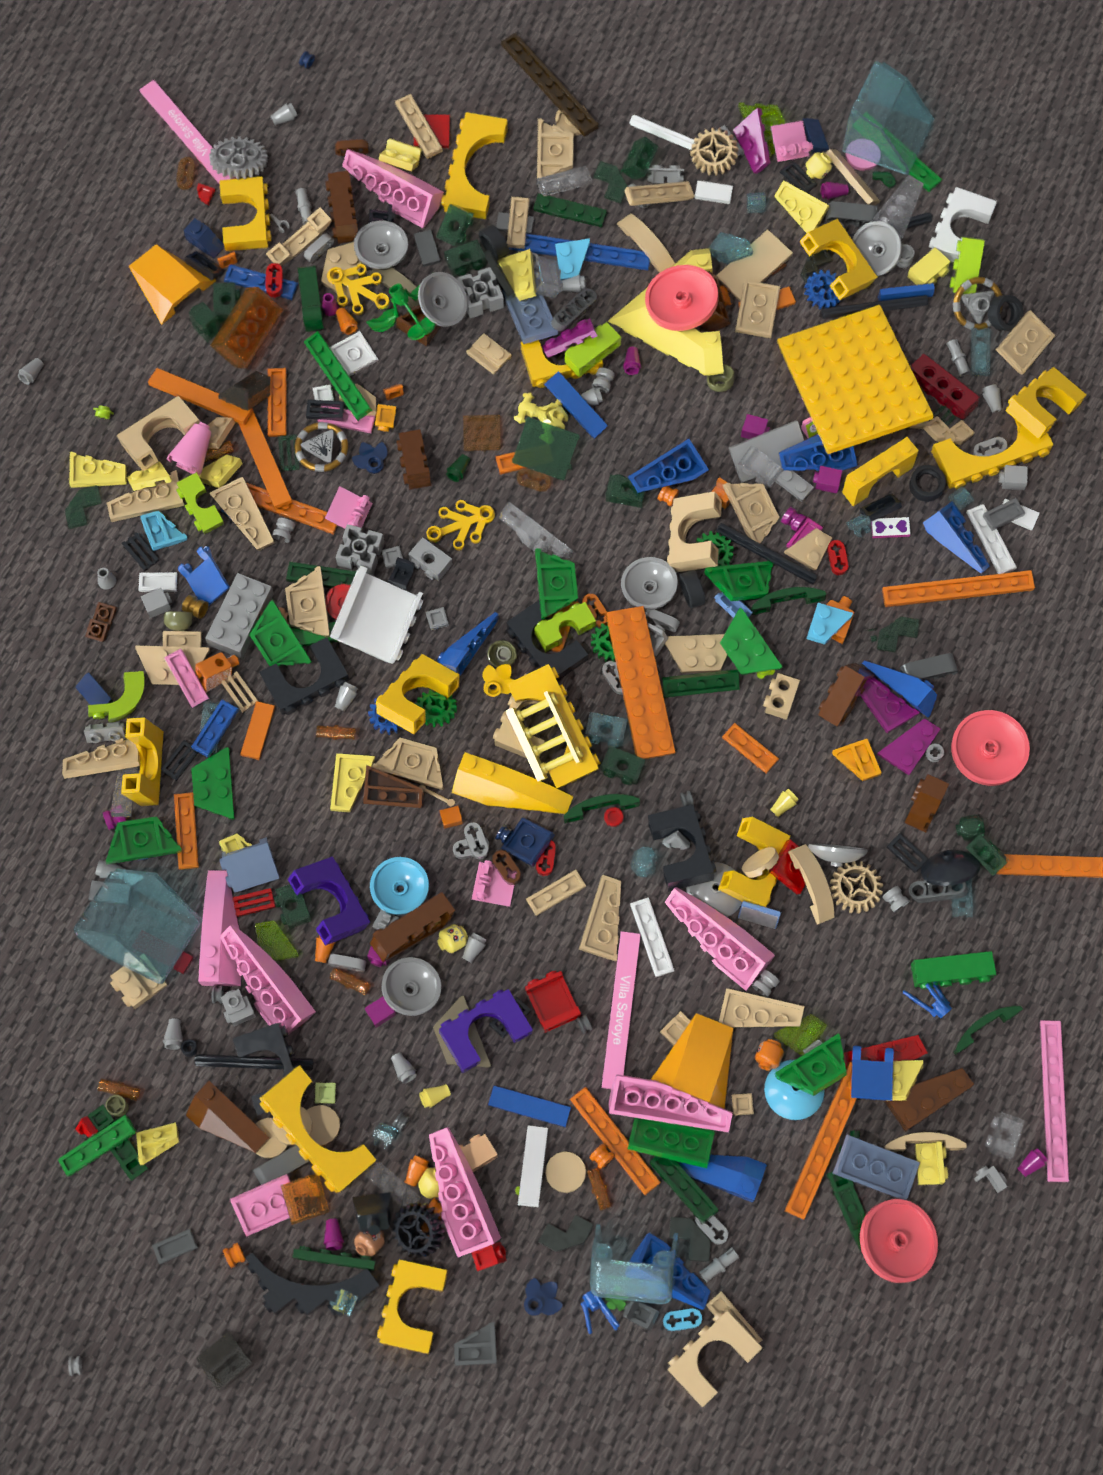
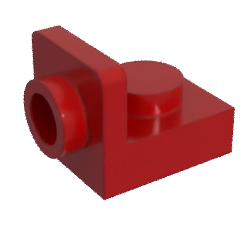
M496 1242L471 1252L477 1271L507 1261L506 1250L501 1242Z

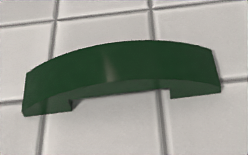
M810 587L781 589L764 596L752 605L751 611L753 613L751 615L770 612L771 604L805 598L806 604L825 601L826 592Z
M607 794L593 797L577 804L565 813L564 824L583 820V812L615 804H619L621 811L640 807V800L637 797L624 794Z
M1021 1006L1005 1007L981 1017L962 1035L953 1051L955 1056L974 1043L971 1037L972 1034L1000 1017L1003 1023L1007 1022L1019 1014L1023 1008Z
M101 1105L87 1116L98 1132L115 1122L104 1105ZM126 1139L110 1150L131 1181L148 1170L146 1164L140 1165L138 1152L129 1139Z
M832 1171L827 1174L831 1188L852 1237L861 1251L860 1230L866 1214L853 1187V1181L835 1175Z

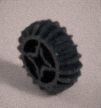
M411 1202L407 1206L401 1207L400 1211L395 1214L396 1219L392 1221L395 1227L391 1231L396 1233L393 1239L398 1240L397 1247H403L402 1253L408 1251L409 1257L414 1255L416 1258L428 1257L441 1247L442 1243L440 1241L445 1238L441 1233L445 1232L446 1229L441 1227L444 1221H439L438 1217L441 1213L435 1214V1207L429 1208L428 1203ZM411 1215H417L414 1221H408ZM425 1238L429 1239L426 1245L420 1244L421 1240Z

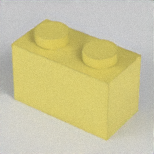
M934 248L909 269L907 277L916 285L935 284L938 277L943 278L949 272L950 260L937 248Z

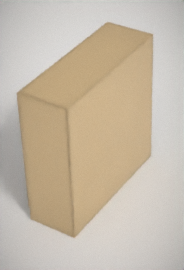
M752 1094L731 1095L733 1116L754 1114Z

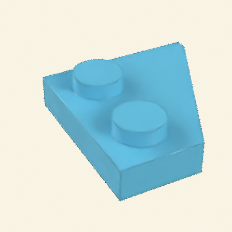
M589 239L555 244L560 280H566L580 274L590 244Z
M160 511L141 515V521L153 551L187 540V536L177 530L176 526L171 521H168Z
M818 603L807 639L826 644L852 618L853 613Z

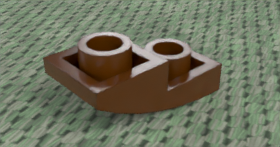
M98 602L94 617L90 619L85 637L104 642L117 607Z

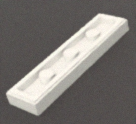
M982 504L967 510L966 513L997 573L1003 574L1015 570L1017 567L998 530L991 531L983 518V513L987 512L985 505Z
M649 898L630 903L655 977L674 972Z
M528 1126L518 1205L539 1206L548 1128Z

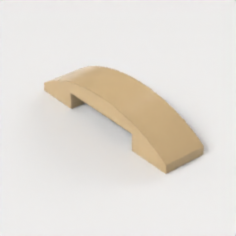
M321 207L307 218L308 222L283 244L279 242L266 253L273 263H278L281 266L286 264L312 245L322 235L332 220Z
M629 214L617 223L627 236H630L650 258L651 264L659 273L675 264L659 239L636 216Z
M806 844L788 851L795 869L800 868L814 905H811L810 908L816 923L820 924L834 918L831 892L825 875L813 853Z
M922 1132L899 1137L889 1142L883 1149L891 1152H903L906 1149L905 1143H936L937 1141L943 1143L946 1151L964 1150L967 1147L965 1142L955 1137L940 1133Z

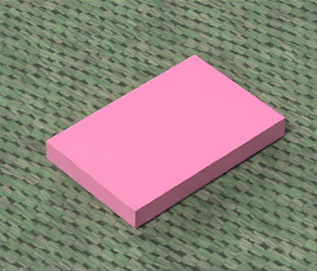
M287 1174L230 1199L246 1237L291 1217L283 1191V1186L291 1183Z

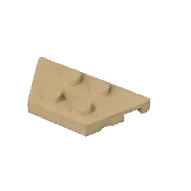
M538 119L537 182H542L573 168V133L562 130L556 125L550 126L544 123V120Z
M354 242L327 250L321 283L334 290L335 293H337L335 285L331 284L327 279L328 271L333 267H340L342 270H346L362 264L356 256ZM335 274L333 278L338 279L340 275ZM355 274L347 278L356 280L359 279V275ZM342 284L344 295L352 303L349 287Z
M748 483L723 484L722 486L747 537L761 543L770 532L771 527L779 519V515L764 485Z
M318 566L313 572L307 576L304 575L296 583H292L285 588L289 622L291 627L329 638L330 631L321 567Z
M724 634L667 636L668 640L665 645L670 651L672 658L676 661L681 673L721 671L727 658V653L720 644Z
M136 646V651L152 684L179 685L164 657L181 648L196 674V664L205 659L210 648Z
M399 738L393 744V747L388 749L376 764L372 765L373 768L397 778L443 790L437 748Z

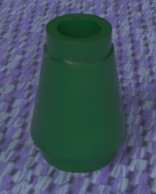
M461 454L447 468L446 475L450 480L459 482V480L463 479L470 462L469 457Z

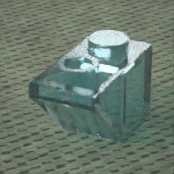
M720 232L708 247L715 260L726 264L746 258L754 253L747 239Z

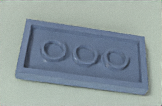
M536 280V296L522 301L518 300L514 292L508 296L505 290H502V295L523 344L558 335V331L551 325L553 318Z
M846 1135L833 1174L896 1198L907 1200L920 1162Z

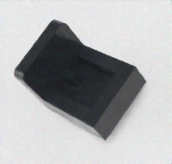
M388 204L387 211L369 209L368 224L374 221L394 222L395 211H392V204Z
M398 557L388 583L406 591L414 573L415 563Z

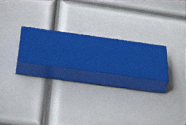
M930 283L880 289L878 300L921 295L933 297L935 288L934 284Z
M221 700L191 748L209 758L239 709Z

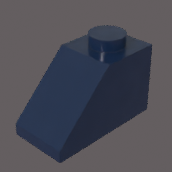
M196 218L183 230L186 241L213 259L224 248V244L212 230Z

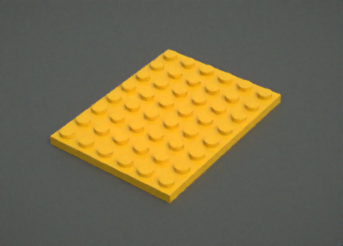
M880 305L777 339L781 353L827 454L933 419V413Z

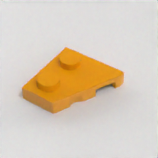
M868 739L832 751L833 756L862 781L881 775V770Z

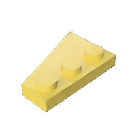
M785 181L782 182L775 194V198L806 233L819 226L830 207Z
M530 249L498 260L519 301L536 296L533 253Z
M70 452L71 488L126 485L127 468L125 464L108 460L101 461L93 459L91 456L86 455L84 457Z
M336 754L331 811L351 812L365 782L366 765L372 767L375 756Z

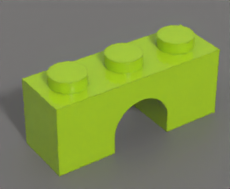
M197 473L177 482L178 488L176 491L180 499L185 498L187 502L185 508L189 515L193 514L196 518L194 524L198 531L202 530L206 534L224 525L215 505L209 508H201L197 505L198 497L206 493V489Z
M586 602L582 604L576 603L570 607V610L564 613L563 611L558 612L552 619L548 621L542 620L536 625L535 635L545 652L562 644L563 637L559 631L565 626L573 627L578 635L595 628L596 620Z

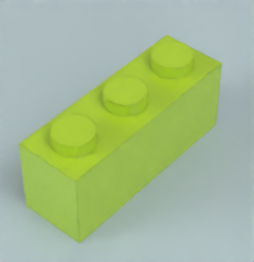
M961 236V240L957 241L956 251H959L958 259L955 258L953 263V269L956 270L955 277H951L950 288H953L952 291L954 293L965 281L979 276L984 239ZM977 284L969 287L963 294L976 293Z
M607 322L595 328L597 337L592 338L588 336L584 339L583 343L575 347L572 346L566 351L565 363L578 377L582 376L621 346V336Z

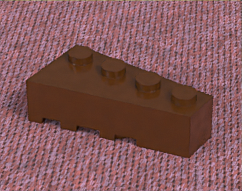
M349 170L328 173V181H325L327 192L330 191L331 196H328L329 207H333V212H330L331 223L335 222V227H332L333 237L338 239V244L354 242L358 233Z

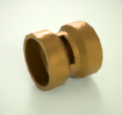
M190 594L185 598L182 610L183 612H192L194 617L202 619L207 613L208 602L202 599L198 600L197 597Z

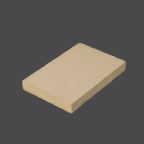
M744 280L735 332L771 338L780 286Z
M1030 310L996 348V351L1022 375L1055 335Z

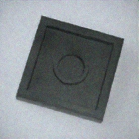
M487 250L484 252L488 264L506 294L510 296L514 291L491 251Z

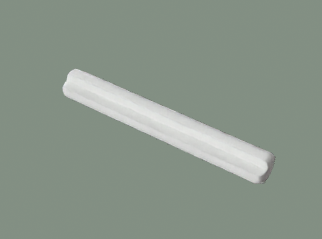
M633 115L631 117L630 125L690 150H692L691 145L695 144L692 138L639 116Z

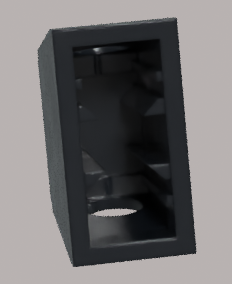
M391 1192L352 1197L355 1217L360 1232L377 1235L380 1230L390 1228L393 1215Z

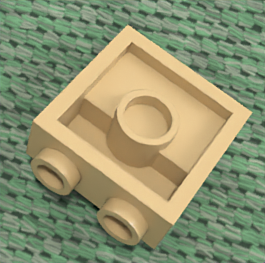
M144 954L128 966L127 964L110 976L113 980L110 984L116 992L121 990L124 994L122 1000L128 1008L132 1005L134 1009H137L167 986Z

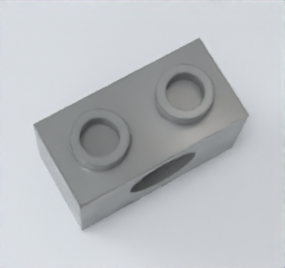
M423 537L409 553V560L415 563L414 568L424 570V574L431 580L435 578L439 581L453 565L451 557ZM427 559L434 560L432 563L425 562Z

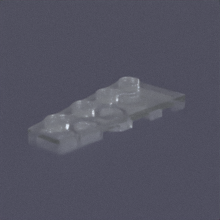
M908 175L874 216L872 222L881 221L893 226L899 233L902 241L924 184Z

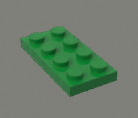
M635 1118L628 1149L707 1168L715 1131Z

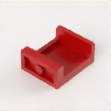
M562 971L549 972L545 975L546 978L531 980L527 983L528 986L525 987V991L544 1033L569 1023L577 1017H581V1012L573 1000L563 978Z

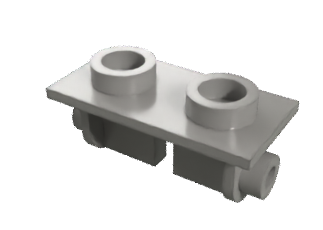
M652 165V168H648V172H651V175H648V182H651V184H664V177H667V183L683 182V175H680V173H683L684 169H680V166L662 168V165Z
M120 721L107 723V727H104L103 724H89L84 730L87 743H99L102 741L125 739V725L120 723Z

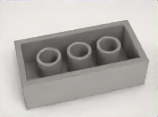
M237 573L205 638L208 646L231 655L234 654L236 657L243 659L252 640L250 633L274 595L272 586Z

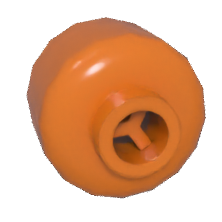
M772 1039L760 1043L755 1054V1060L759 1063L761 1069L769 1071L779 1067L784 1055L782 1045Z

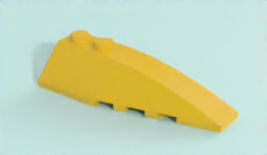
M466 752L457 770L452 793L487 806L559 814L568 812L573 796L546 783L537 781V779Z

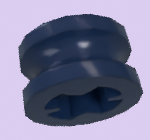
M305 51L300 57L299 65L309 69L315 61V55Z
M504 824L498 831L495 839H500L501 843L504 844L513 829H507V825Z

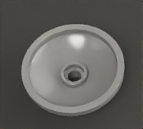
M374 221L358 231L354 240V249L358 259L366 266L375 269H386L397 265L405 257L408 250V239L405 232L398 225L389 221Z
M874 221L865 224L855 233L852 239L876 276H881L891 271L900 259L902 252L900 235L893 226L885 222ZM882 247V252L879 254L878 250Z
M434 272L425 277L421 282L418 300L423 313L431 322L439 326L449 327L463 319L467 310V297L462 285L456 278L448 273Z
M645 557L634 561L625 569L621 579V588L626 600L635 607L643 606L644 610L657 609L669 603L674 597L678 586L677 575L673 567L666 561L655 557ZM648 587H653V590H647Z
M810 843L808 846L810 851L817 857L830 861L831 866L842 867L843 863L855 862L864 857L868 852V849L851 846Z
M714 862L717 870L714 873V880L686 887V893L711 906L724 916L729 917L740 908L742 901L719 890L715 891L712 887L720 885L724 872L733 871L734 869L726 864Z
M413 957L402 958L392 963L385 971L381 984L382 994L387 1004L396 1012L408 1016L421 1015L434 1007L441 993V981L436 970L426 961ZM412 988L413 992L408 993L406 989Z

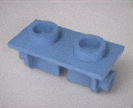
M723 592L721 594L718 593L714 597L716 603L724 608L733 618L739 608L743 609L748 618L753 613L743 602L730 601Z

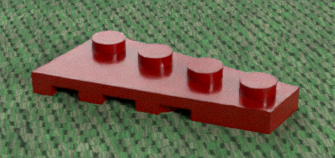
M916 1035L862 1048L861 1060L884 1062L886 1048L894 1049L893 1061H913L928 1052L919 1036ZM852 1051L843 1053L846 1068L848 1063L852 1062Z

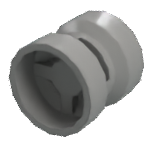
M902 245L901 256L896 264L900 268H907L912 263L914 249L910 245Z
M599 368L596 373L597 378L594 379L592 387L595 389L599 388L601 392L607 393L610 390V382L613 381L615 374L607 368Z
M278 518L276 523L277 529L273 531L272 537L276 540H279L280 536L285 537V542L289 543L291 539L290 533L294 530L295 523L286 518Z
M898 885L882 896L885 902L891 904V909L894 913L898 911V908L904 907L910 902L906 896L902 895V890Z
M763 970L760 974V980H756L752 987L756 991L758 989L763 991L762 995L767 998L771 994V989L778 985L779 980L769 971Z

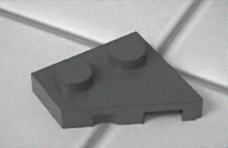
M495 1322L489 1323L487 1326L454 1344L455 1366L497 1364Z

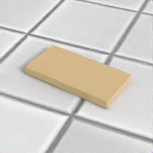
M767 229L716 276L718 281L741 302L744 280L763 283L773 272L792 257L793 253Z

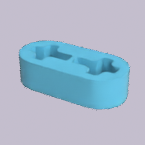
M696 1309L672 1311L664 1316L663 1325L669 1331L696 1328L701 1324L702 1315ZM691 1312H694V1315L699 1317L695 1324H692L691 1321H684V1318L689 1317ZM671 1315H673L674 1319L681 1318V1322L675 1323V1327H671V1324L666 1322V1320L670 1319Z

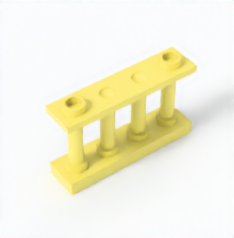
M550 691L544 692L545 700L522 711H517L516 708L506 711L537 781L547 779L549 770L572 759L576 763L583 762L581 759L583 753L579 746H575L557 707L559 701L554 693L551 694ZM550 706L554 717L531 728H525L522 722L525 717ZM556 724L559 725L562 735L541 745L533 746L531 741L533 735ZM566 741L571 752L546 764L544 762L541 763L538 757L540 753Z

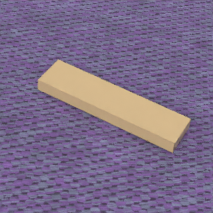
M410 94L396 100L395 104L425 157L428 159L443 152L441 145L412 95Z
M829 149L826 152L831 158L832 163L868 205L874 206L880 202L838 150Z
M689 181L626 187L624 190L630 206L685 201L694 198Z

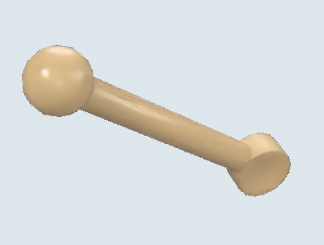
M425 785L419 786L425 789L424 792L446 802L448 806L452 807L455 805L453 799L448 800L427 789Z

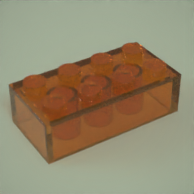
M259 287L246 288L210 346L232 366L247 368L283 309Z

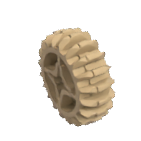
M712 127L711 132L705 129V134L699 133V139L694 138L695 144L691 145L693 150L690 152L693 157L692 162L696 163L697 169L701 168L702 173L708 170L709 176L712 171H714L716 176L718 171L724 174L725 168L730 171V165H735L734 159L738 158L737 141L733 140L732 134L728 135L727 130L721 133V128L715 131ZM711 141L710 145H708V146H706V147H704V148L702 149V147H703L706 143H708V142ZM717 141H721L725 145H720L717 143ZM713 146H715V150L717 152L716 157H714V153L712 151ZM725 154H728L725 159H723L722 161L718 162V160H719L721 157H724ZM702 157L711 159L713 163L704 160Z
M863 861L860 862L859 866L856 865V862H852L851 867L848 863L844 864V868L838 867V872L833 873L835 879L830 881V884L834 885L830 887V891L836 892L832 895V899L839 898L836 901V905L843 903L842 910H845L847 906L850 907L849 913H852L854 908H856V912L860 914L861 907L865 912H868L869 907H875L874 902L878 903L880 901L878 896H881L883 893L880 890L883 887V883L878 882L881 880V876H874L877 870L870 871V864L866 868L863 867ZM851 873L860 874L858 878L854 879L851 877H845L846 875ZM865 878H867L870 881L872 886V892L869 891V888L865 886ZM861 880L860 887L852 894L853 887ZM841 882L844 883V886L847 887L849 890V894L847 897L844 895L841 889ZM859 895L862 897H868L863 901L853 900L855 896Z

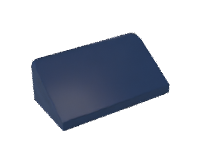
M802 119L807 141L813 145L812 154L829 150L819 120Z
M89 672L85 674L75 687L90 705L113 703L110 696Z

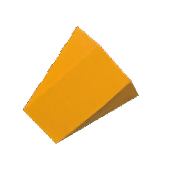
M158 245L153 246L129 266L161 325L175 315L174 307L196 289L200 288L204 291L216 281V279L211 281L182 259Z
M696 1013L650 1080L658 1081L725 1109L733 1028Z

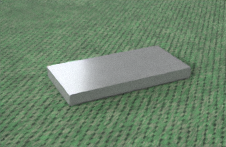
M795 420L729 447L736 471L742 483L782 467L778 452L804 441L798 421Z

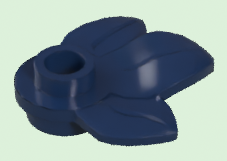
M362 442L359 448L360 455L352 457L354 465L358 468L366 469L372 474L381 472L384 466L383 461L388 453L386 445L381 442L374 448ZM372 463H377L378 466H377V467H371V464H372Z
M535 1278L529 1281L525 1289L527 1298L524 1302L525 1311L529 1315L537 1316L541 1313L553 1315L562 1308L563 1304L554 1299L557 1293L556 1282H547L540 1285ZM536 1301L538 1308L532 1309L530 1307L531 1302Z

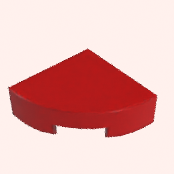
M198 183V196L203 203L209 205L215 188Z
M87 1116L81 1118L75 1129L80 1135L85 1134L88 1137L98 1132Z

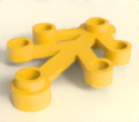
M358 264L356 267L342 270L340 267H333L328 271L327 279L331 284L335 285L339 306L344 307L348 304V298L344 295L342 284L349 287L353 303L352 310L355 315H361L364 311L362 304H360L358 293L374 301L379 309H386L389 306L390 300L386 294L380 293L377 295L363 287L371 283L379 285L382 282V277L379 273L375 272L371 276L350 280L347 277L355 274L364 276L367 273L365 265ZM364 268V271L358 272V269ZM335 274L340 275L338 279H334L333 276ZM375 276L380 277L378 281H374L373 278ZM341 298L346 299L344 303L339 302ZM381 300L386 301L384 305L379 304ZM361 307V310L357 312L355 311V308Z
M464 500L456 502L457 511H467L474 515L467 517L450 511L447 507H441L439 509V516L442 519L449 518L457 522L443 528L437 526L429 527L426 532L427 539L435 543L440 541L442 536L461 529L457 539L453 541V547L455 550H462L471 524L478 522L475 532H472L470 535L471 542L476 544L481 541V534L486 523L494 520L495 511L490 506L484 505L478 508L467 504ZM462 503L465 507L459 508L458 505ZM446 510L448 513L447 515H442L441 512ZM484 512L489 513V516L483 517L482 514ZM437 533L438 536L436 538H432L431 534ZM478 535L479 539L474 540L472 537ZM461 542L462 546L457 547L455 544Z

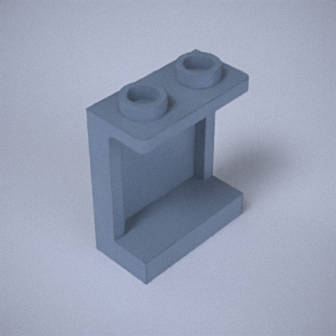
M267 837L260 839L258 844L230 853L224 851L222 852V858L219 859L222 870L226 869L228 876L225 877L229 888H233L234 893L279 879V873Z

